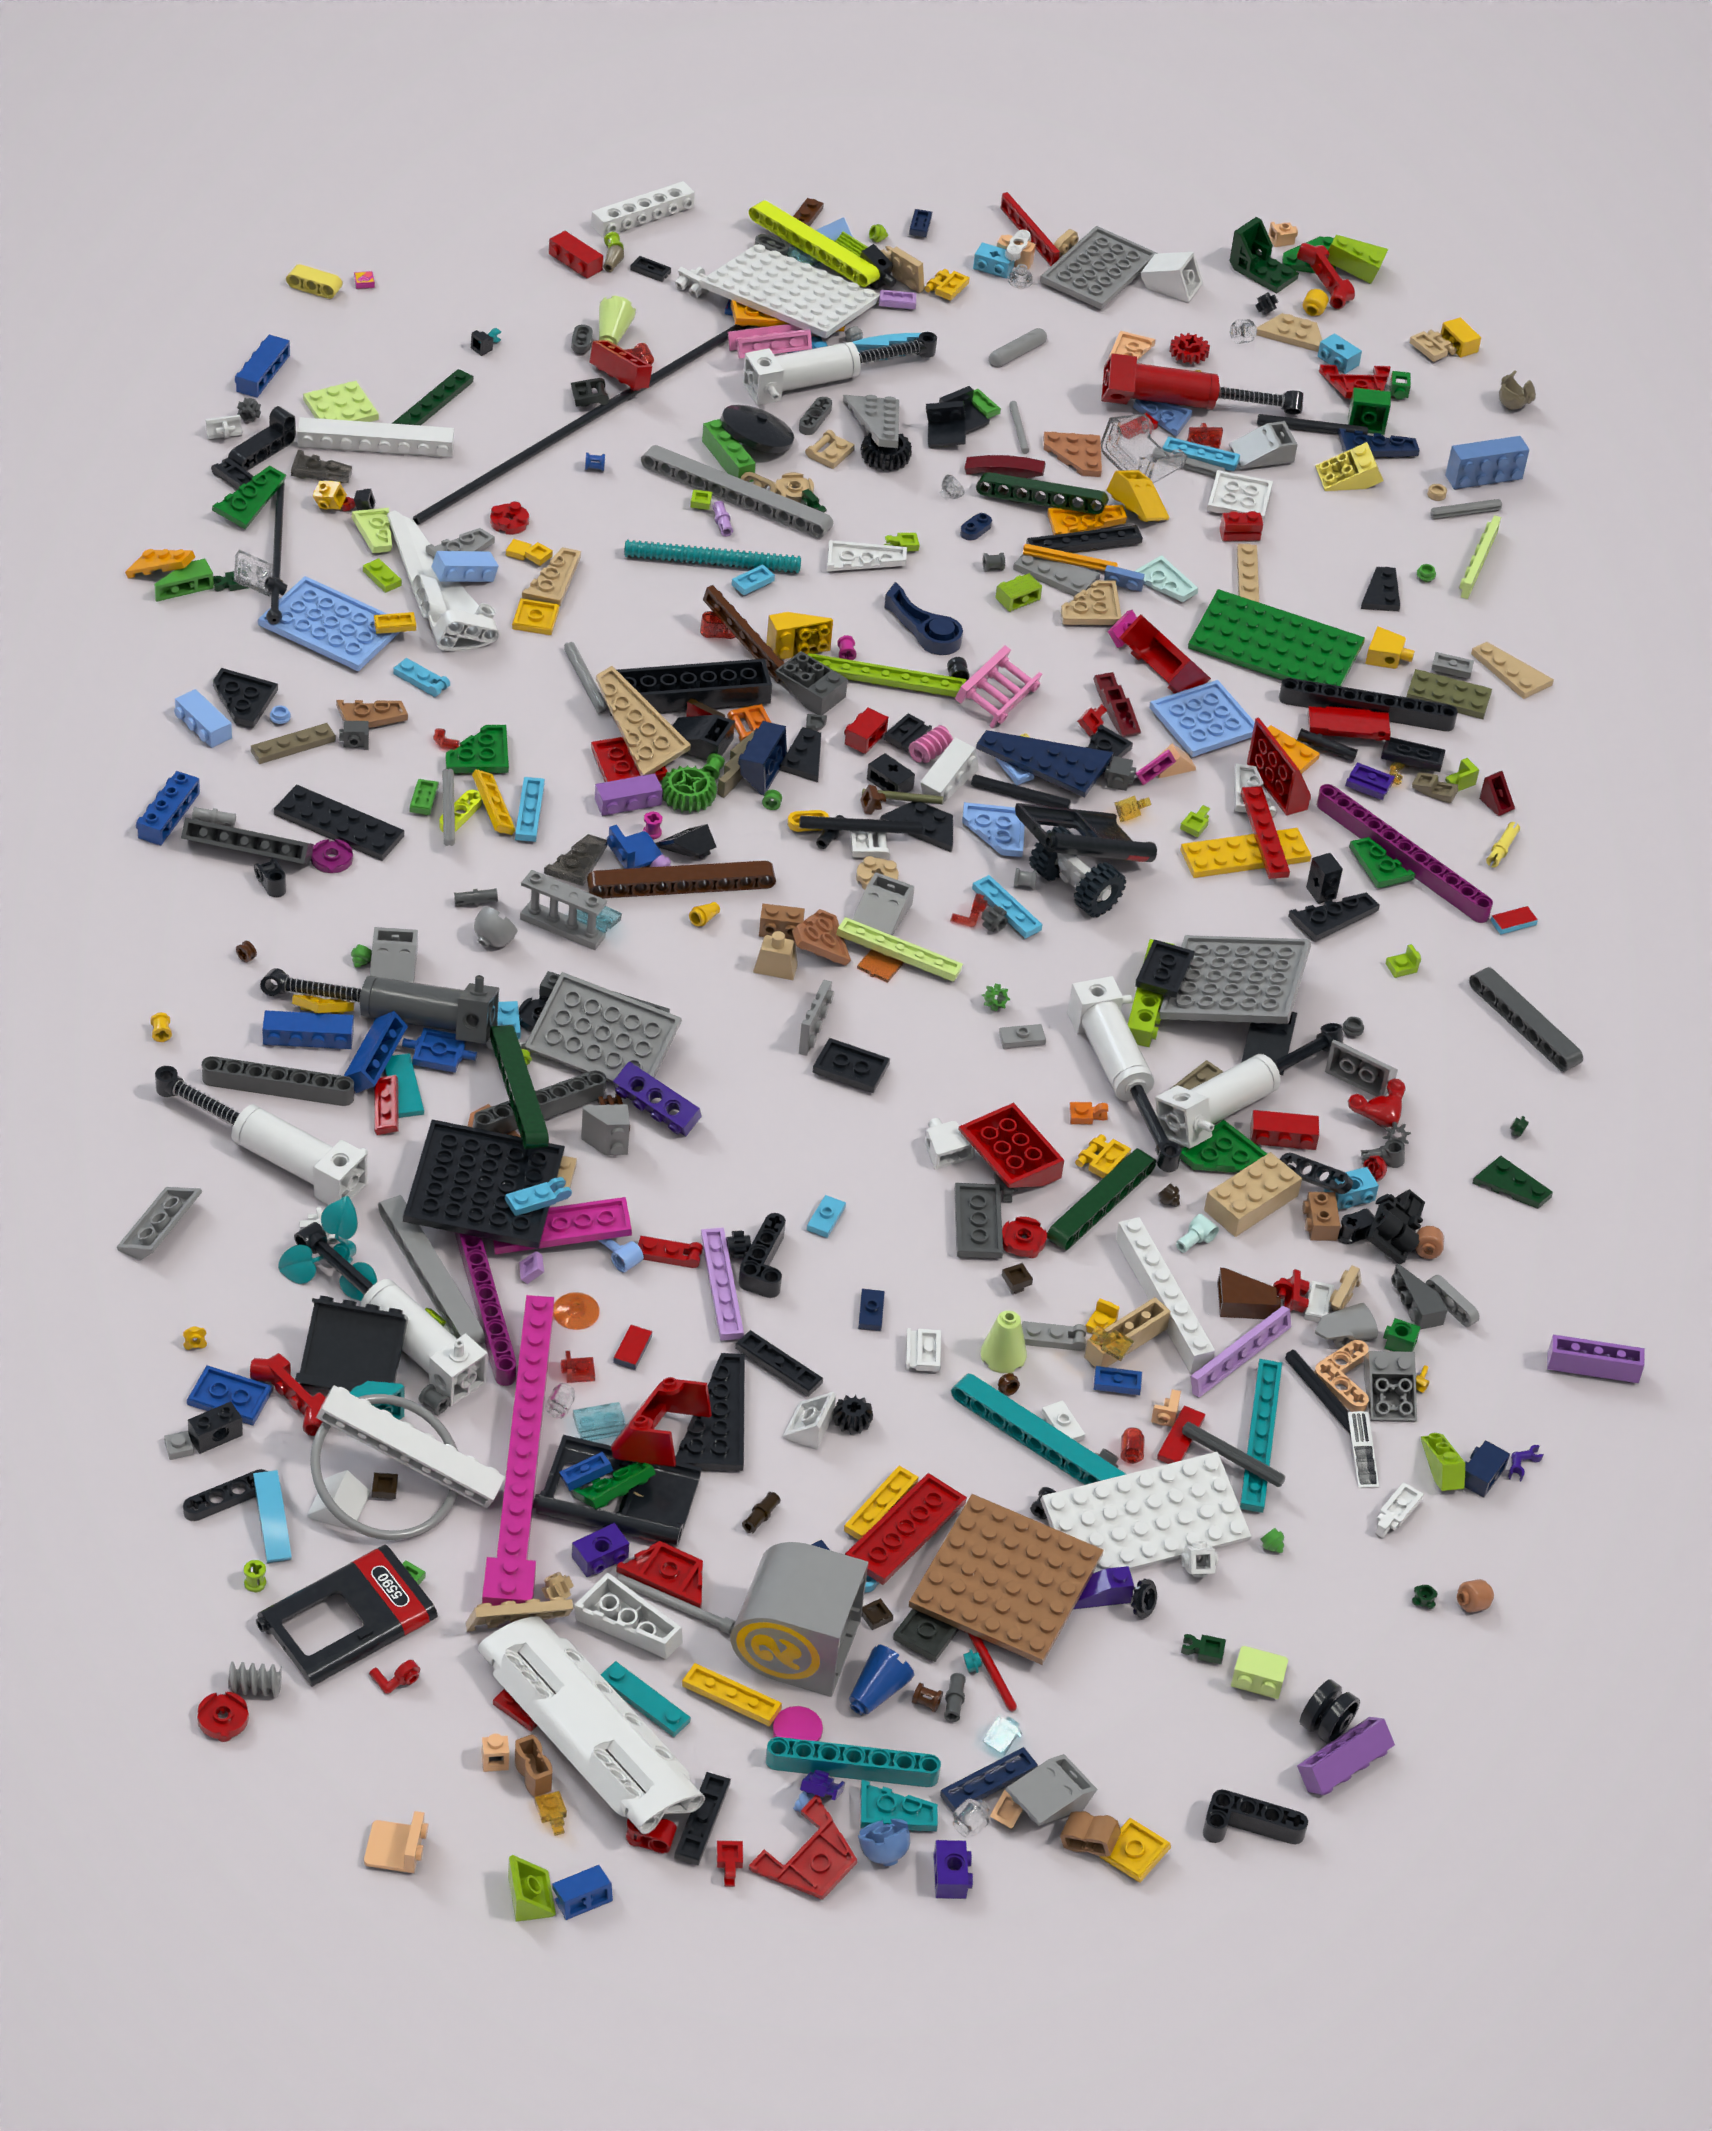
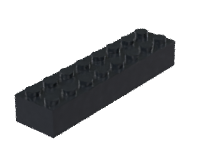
M765 658L617 669L658 712L687 710V702L691 698L711 708L771 704L772 683Z

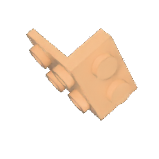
M414 1811L411 1825L375 1820L372 1823L364 1864L368 1867L415 1873L417 1861H421L424 1845H421L422 1839L427 1838L429 1824L424 1823L425 1813Z

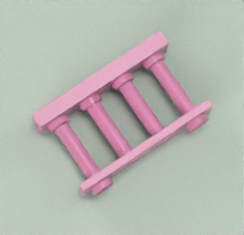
M792 324L728 332L729 350H737L739 358H745V353L770 348L773 354L812 349L811 330H801V328Z
M1006 645L960 687L955 697V700L959 703H962L967 698L969 700L972 699L993 715L994 718L989 725L991 728L997 723L1002 724L1007 718L1008 713L1031 691L1034 693L1041 684L1039 680L1042 673L1039 672L1031 679L1009 662L1008 655L1011 649ZM998 668L1007 669L1026 685L1020 689L999 673ZM994 678L1015 694V696L1011 699L1007 698L989 684L987 679ZM976 689H984L1004 706L998 710L976 693Z

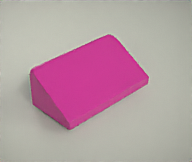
M1168 749L1137 771L1135 775L1142 785H1145L1173 765L1176 760Z

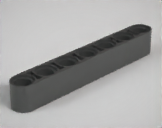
M1487 967L1469 977L1472 989L1560 1071L1565 1072L1583 1062L1581 1050L1494 969Z
M215 1056L206 1057L202 1061V1081L208 1086L339 1106H348L354 1101V1081L347 1076Z
M594 1070L535 1091L543 1118L547 1119L597 1101L598 1097L604 1096L607 1076L601 1071ZM510 1101L476 1112L473 1128L503 1134L517 1130L518 1127Z

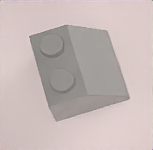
M628 1104L584 1105L582 1109L581 1139L604 1155H628L630 1128Z

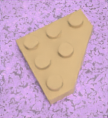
M1096 580L1089 589L1082 590L1075 595L1071 602L1061 605L1062 624L1114 625L1122 617L1116 581Z

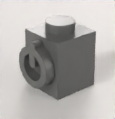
M1113 756L1111 767H1106L1104 778L1108 779L1107 787L1127 791L1128 784L1133 785L1136 768L1132 767L1133 760Z

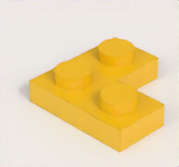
M308 994L293 995L292 1004L300 1006V1010L325 1014L331 1012V1014H344L345 1012L354 1011V1002H348L347 1000L323 999L313 995L309 996Z

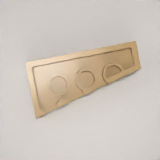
M554 1597L544 1602H540V1599H530L521 1604H516L515 1601L503 1602L497 1606H492L491 1603L479 1604L467 1619L466 1630L467 1632L476 1631L475 1626L486 1624L488 1628H495L508 1620L512 1623L527 1617L539 1616L546 1620L569 1616L574 1609L572 1599L564 1600V1597Z

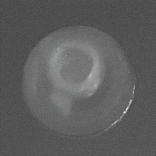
M1019 264L1010 272L1008 282L1015 288L1024 289L1033 284V276L1026 265Z
M947 474L942 481V490L939 492L941 496L948 500L949 498L957 499L965 495V489L961 483L952 475Z

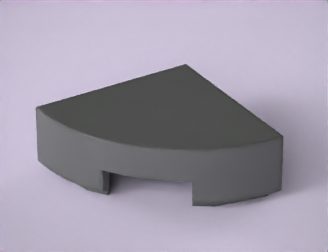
M807 714L806 728L814 731L821 730L826 725L827 716Z

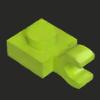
M897 533V536H885L886 543L890 544L884 545L907 547V552L919 551L920 544L917 533Z
M1202 805L1197 813L1191 811L1182 821L1180 829L1195 837H1199L1208 826L1209 815L1207 813L1210 811V808Z

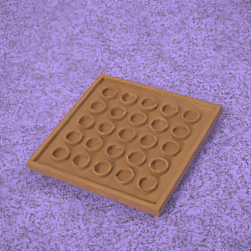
M971 1494L912 1595L909 1607L1043 1665L1101 1560L1104 1550Z

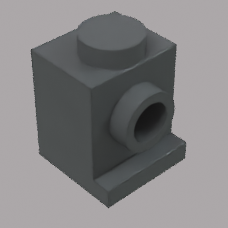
M344 721V729H339V741H344V747H364V750H369V721Z

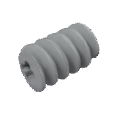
M231 1661L228 1689L231 1687L232 1692L237 1694L241 1687L242 1693L247 1695L251 1688L255 1696L258 1695L260 1689H262L264 1696H268L270 1689H272L273 1696L277 1697L281 1688L282 1666L279 1672H276L274 1664L271 1665L269 1671H266L265 1664H261L258 1671L255 1668V1664L251 1663L249 1670H246L244 1662H241L239 1669H236L234 1662Z

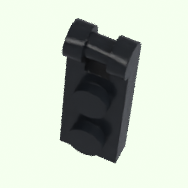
M225 458L222 460V463H216L211 466L215 476L222 477L237 489L242 484L250 482L252 477H254L230 458Z

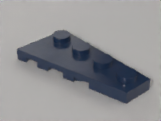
M1339 428L1338 431L1344 452L1367 442L1374 457L1419 456L1420 449L1416 438L1394 435L1387 438L1379 433H1374L1373 436L1364 435L1363 431L1355 430V433L1346 432V429Z

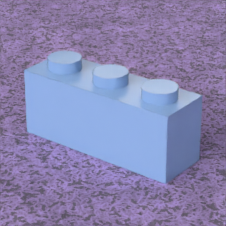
M437 551L431 567L440 582H493L499 566L491 552Z
M196 689L175 698V715L178 719L184 721L188 728L199 736L201 741L206 742L213 748L232 738L231 722Z

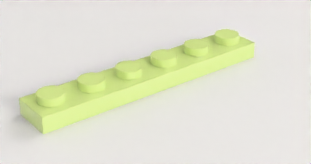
M1494 515L1492 521L1487 522L1480 543L1477 544L1475 554L1472 555L1470 565L1465 572V578H1462L1459 589H1462V598L1468 599L1498 533L1501 521L1499 516Z
M847 917L844 918L837 929V936L953 982L962 970L963 964Z

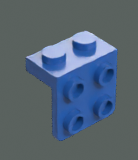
M617 825L609 827V836H607L608 846L624 869L641 868L651 865L657 857L662 855V852L647 832L642 831L625 837Z

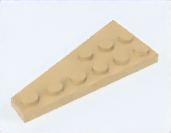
M613 666L596 675V682L641 776L653 774L690 750L691 744Z

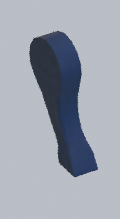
M894 582L886 593L884 608L896 615L900 622L915 635L924 650L936 655H950L959 650L963 637L962 625L952 617L930 613L918 608L909 600L903 588L897 582Z

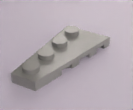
M823 980L816 994V999L811 1004V1009L806 1013V1020H803L801 1023L798 1054L807 1056L809 1049L815 1046L817 1038L815 1034L820 1033L823 1022L821 1019L826 1018L828 1012L827 1004H831L834 997V991H831L832 981Z

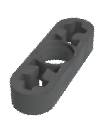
M818 397L799 421L800 433L812 435L817 431L832 411V400L830 398Z

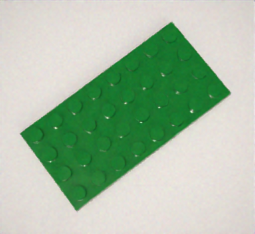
M1218 589L1191 637L1188 649L1281 680L1295 678L1342 686L1364 644L1365 637Z

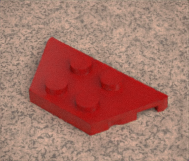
M658 1541L651 1545L649 1549L635 1554L634 1559L627 1563H618L616 1567L617 1573L701 1609L703 1560Z

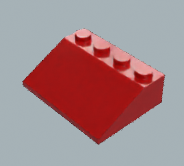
M1255 718L1247 765L1256 766L1264 783L1263 786L1286 816L1308 810L1311 794L1299 768L1260 718Z
M1014 1102L965 1123L958 1128L1009 1188L1045 1186L1062 1178L1064 1159Z

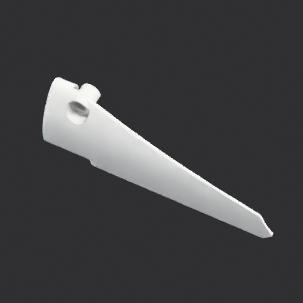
M396 510L389 512L387 517L421 614L424 618H428L439 649L445 651H465L477 649L496 641L499 638V632L493 620L496 613L495 609L486 603L478 605L459 582H440L431 567L434 557L426 553V546L430 545L415 521L403 516Z

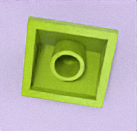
M511 1855L509 1857L508 1880L515 1921L555 1916L556 1911L548 1870Z

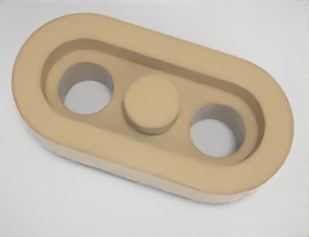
M1068 229L1054 243V246L1060 251L1059 257L1067 253L1069 249L1078 243L1079 237L1076 231Z
M746 472L741 476V479L747 482L753 479L754 485L764 489L770 486V491L777 493V486L772 480L753 472Z

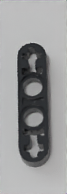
M1290 1152L1285 1153L1280 1158L1303 1181L1338 1194L1349 1192L1353 1186V1180L1344 1171ZM1294 1162L1297 1166L1295 1168L1293 1165H1290L1288 1163ZM1312 1166L1311 1171L1304 1175V1168ZM1324 1172H1329L1327 1179L1320 1181V1176ZM1335 1179H1337V1181L1344 1182V1183H1343V1184L1340 1183V1184L1338 1185V1184L1335 1182Z
M264 1469L252 1471L187 1498L183 1503L184 1517L190 1521H198L255 1498L253 1473L267 1471ZM236 1487H242L245 1489V1491L242 1494H235L232 1492V1490ZM214 1496H220L223 1498V1500L220 1503H213L210 1501V1499Z

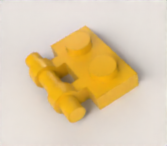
M943 269L935 274L934 279L932 278L927 282L924 289L928 293L935 290L936 295L951 301L969 284L970 277L956 271L949 274L947 269Z
M1100 1134L1089 1142L1087 1149H1083L1079 1153L1075 1163L1078 1167L1090 1163L1088 1171L1104 1178L1131 1153V1148L1115 1139L1106 1143V1137Z

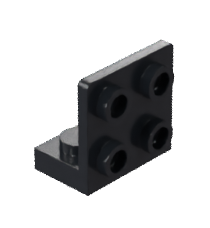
M970 386L939 399V403L964 401L966 434L984 427L990 422L987 417L972 405L974 389Z
M964 401L926 404L928 447L966 444Z

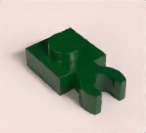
M810 489L802 491L801 504L821 512H827L825 506L819 504V498Z
M245 570L226 572L225 577L213 576L214 590L216 592L223 591L225 588H228L229 591L249 588V581Z
M1184 1634L1183 1643L1190 1645H1182V1654L1191 1655L1196 1653L1198 1654L1197 1660L1222 1664L1226 1639L1202 1634L1201 1640L1191 1634Z

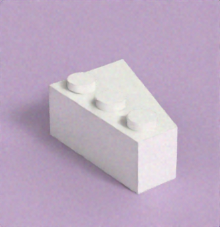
M955 737L920 782L922 793L925 795L944 796V802L950 798L979 770L976 748Z

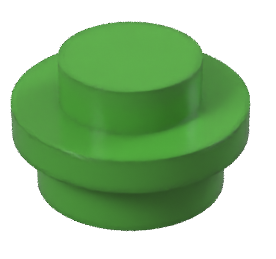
M1423 564L1417 570V577L1425 582L1432 581L1436 577L1435 568L1430 564Z

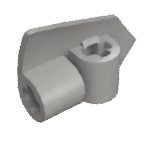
M1359 1303L1322 1316L1315 1334L1325 1340H1333L1337 1348H1342L1353 1340L1376 1339L1378 1329L1366 1304Z

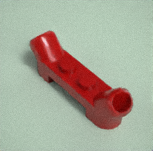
M1305 242L1302 243L1297 253V259L1308 263L1331 294L1330 305L1335 309L1343 308L1347 301H1352L1355 297L1353 285L1349 279L1342 280L1328 261L1330 253L1325 246H1313Z
M280 1353L269 1359L254 1358L251 1360L250 1378L255 1381L271 1382L275 1386L276 1391L281 1396L284 1395L290 1401L291 1406L304 1415L303 1431L310 1436H315L323 1422L317 1419L316 1416L326 1397L320 1392L311 1396L291 1376L290 1362Z

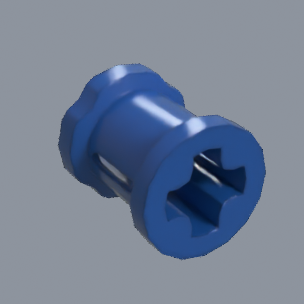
M586 452L585 470L594 468L604 471L605 454L601 456L590 455Z

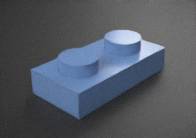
M1107 565L1104 580L1116 581V586L1142 592L1145 574Z

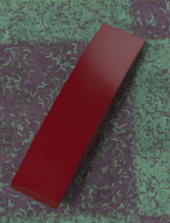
M983 455L967 457L964 469L966 475L991 472L1021 478H1032L1044 475L1046 463L1042 460L1027 457Z
M1114 672L1095 675L1093 680L1099 696L1120 736L1140 734L1141 730L1130 699L1125 697L1122 685H1118Z

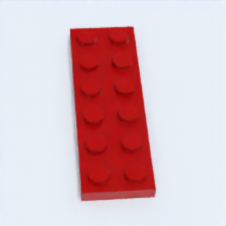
M927 1473L845 1555L868 1561L867 1575L884 1585L966 1504L967 1497L930 1473Z

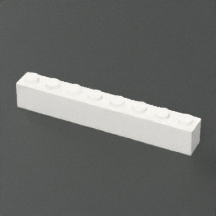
M300 417L297 431L298 447L452 457L454 428Z
M1140 1217L1121 1221L1118 1223L1116 1242L1148 1299L1151 1300L1156 1297L1171 1311L1166 1331L1190 1374L1195 1373L1214 1358L1215 1349Z
M335 1385L332 1387L316 1416L317 1419L485 1508H488L494 1501L505 1478L497 1469L487 1467L479 1463L476 1458L458 1452L454 1446L443 1444L436 1440L433 1435L415 1429L411 1423L398 1420L390 1412L372 1406L369 1401L353 1396L347 1389Z

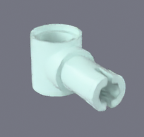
M1198 1214L1191 1221L1188 1233L1176 1242V1246L1182 1253H1185L1196 1243H1201L1202 1241L1209 1243L1218 1234L1219 1227L1203 1214Z

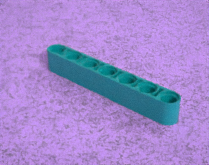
M784 1737L772 1738L767 1744L766 1751L767 1766L777 1771L809 1774L814 1772V1770H821L829 1773L830 1777L863 1779L866 1781L918 1787L935 1786L938 1783L941 1769V1761L932 1754Z

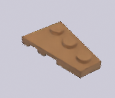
M336 700V706L343 721H369V728L408 720V713L402 701L377 700L374 703H363V700H355V703H344V700Z

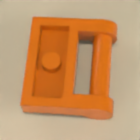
M762 704L734 709L727 714L728 719L735 721V728L739 734L740 742L756 728H759L763 721L771 723ZM741 718H745L751 731L746 732L740 720Z

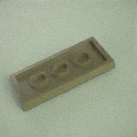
M1415 669L1406 697L1452 705L1457 708L1460 714L1484 719L1492 689Z

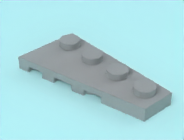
M1024 554L1018 558L1013 566V570L1025 575L1030 573L1036 580L1072 596L1077 595L1082 590L1089 589L1093 582L1100 579L1099 572Z

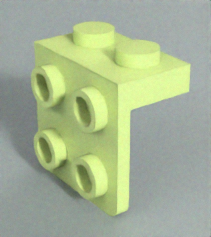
M1242 1646L1236 1662L1231 1687L1279 1699L1288 1659L1281 1655Z

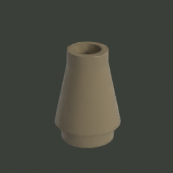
M613 245L608 248L603 265L604 270L607 272H612L624 259V250L620 246Z

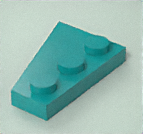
M861 1779L860 1828H864L877 1821L883 1820V1824L886 1825L892 1824L891 1819H901L907 1822L909 1830L937 1832L938 1804L911 1795L902 1796L893 1793L890 1788L883 1786L881 1789L870 1785L869 1781Z

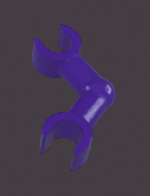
M1532 1445L1527 1451L1512 1453V1466L1508 1473L1509 1480H1511L1513 1473H1517L1520 1476V1482L1522 1481L1525 1470L1521 1467V1461L1540 1462L1544 1454H1535L1539 1450V1445Z

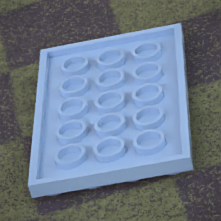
M306 576L279 599V611L282 613L281 622L278 624L268 622L266 615L270 609L258 619L259 626L358 672L400 633L376 634L374 615L387 613Z

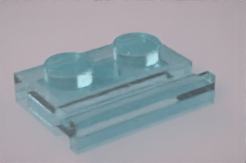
M605 906L596 917L597 930L606 933L608 928L611 929L621 921L622 913ZM577 909V920L587 925L588 913Z
M619 1402L573 1410L574 1422L581 1439L592 1441L618 1436L626 1426Z

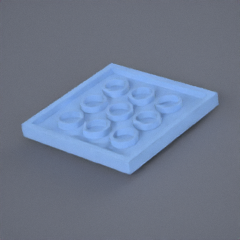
M1219 680L1150 702L1149 708L1191 757L1252 738L1255 722Z

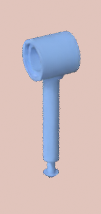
M611 1238L598 1240L613 1251L611 1259L614 1266L620 1272L628 1271L644 1259L641 1248L633 1241L620 1246Z

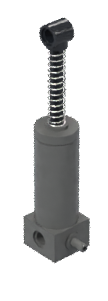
M273 968L264 976L260 983L261 990L268 996H275L279 993L286 994L291 991V993H305L314 997L318 995L320 998L324 996L325 998L330 997V999L338 998L347 1001L351 1000L352 1002L357 1001L360 1003L362 1017L376 1019L395 1011L406 1024L456 1031L457 1040L486 1044L490 1039V1027L497 1026L499 987L484 985V977L481 975H477L475 977V984L469 983L465 990L375 976H367L362 989H360L359 987L354 988V986L332 985V983L326 984V982H315V980L310 981L309 979L308 981L298 978L293 979L283 970ZM271 979L275 980L277 982V985H274L271 982Z

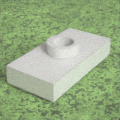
M1063 1400L1042 1407L1041 1413L1050 1425L1076 1442L1085 1439L1084 1431Z

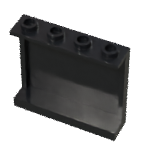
M320 1295L319 1299L312 1298L314 1303L300 1373H296L295 1380L303 1386L331 1390L335 1385L345 1388L349 1392L354 1387L360 1386L367 1381L395 1383L408 1323V1317L403 1314V1310L389 1308V1311L379 1310L380 1306L366 1304L365 1307L356 1306L357 1302L343 1300L342 1303L333 1302L334 1298Z

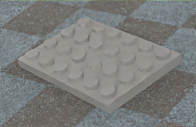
M1096 226L1040 276V282L1102 310L1141 274L1154 254L1158 253Z
M561 972L524 1047L525 1050L528 1049L532 1053L583 1073L594 1070L601 1071L607 1076V1082L612 1084L613 1080L629 1061L655 1078L682 1019L671 1013ZM638 1086L633 1091H641L644 1087Z

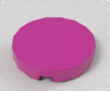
M792 1706L778 1713L774 1720L772 1731L774 1738L784 1737L819 1741L822 1737L823 1725L820 1717L811 1709L802 1706Z

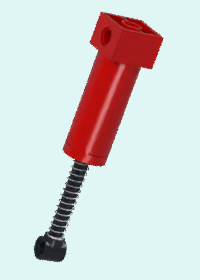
M1111 353L1104 365L1101 401L1127 405L1130 399L1212 410L1218 398H1222L1224 400L1229 399V401H1243V403L1252 402L1253 404H1266L1267 406H1281L1285 413L1296 415L1302 413L1304 394L1300 391L1291 390L1283 393V395H1276L1273 393L1269 394L1268 392L1264 393L1263 391L1254 392L1253 390L1247 391L1244 389L1240 390L1239 388L1220 387L1218 374L1137 363L1136 356Z

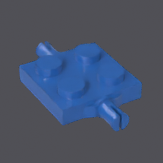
M423 1028L422 1034L417 1040L403 1038L402 1047L415 1049L412 1064L416 1066L456 1073L462 1059L474 1061L477 1059V1052L465 1050L467 1041L457 1040L455 1033Z

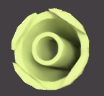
M612 296L609 299L605 297L599 305V341L609 340L617 345L634 320L636 309H633L632 303L623 297Z
M1003 1311L998 1315L981 1346V1359L983 1363L985 1361L989 1365L988 1368L999 1373H1012L1016 1368L1024 1366L1027 1350L1021 1319L1013 1311Z

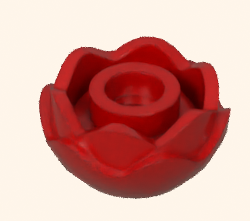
M1370 1156L1363 1164V1167H1368L1376 1182L1385 1177L1387 1165L1380 1156Z

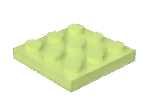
M357 381L303 394V400L315 418L362 422L379 420V413Z

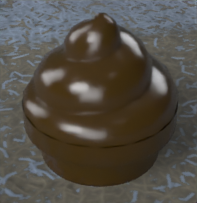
M1170 1183L1158 1194L1161 1198L1159 1201L1165 1205L1179 1206V1188L1177 1186L1174 1187Z

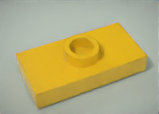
M414 612L374 615L376 634L416 631Z

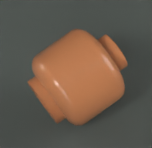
M1434 1226L1420 1228L1417 1232L1420 1242L1415 1248L1416 1253L1425 1259L1437 1258L1441 1255L1444 1248L1443 1232Z
M1482 1579L1463 1582L1459 1586L1457 1593L1458 1603L1463 1610L1469 1613L1488 1609L1494 1599L1492 1587Z

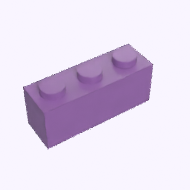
M654 773L595 784V801L601 815L605 816L662 805L663 790Z

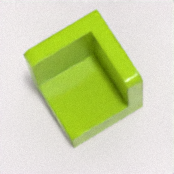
M1468 758L1462 759L1458 772L1446 776L1445 781L1457 784L1459 792L1476 785L1479 769Z

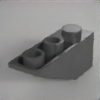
M1396 1264L1394 1274L1391 1277L1392 1284L1399 1291L1401 1302L1403 1305H1406L1411 1321L1420 1326L1421 1329L1444 1325L1447 1308L1439 1293L1403 1266Z

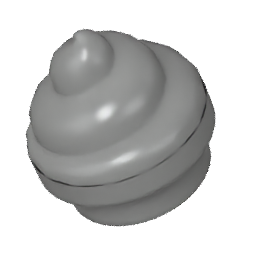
M853 326L845 331L847 342L863 339V332L858 326Z

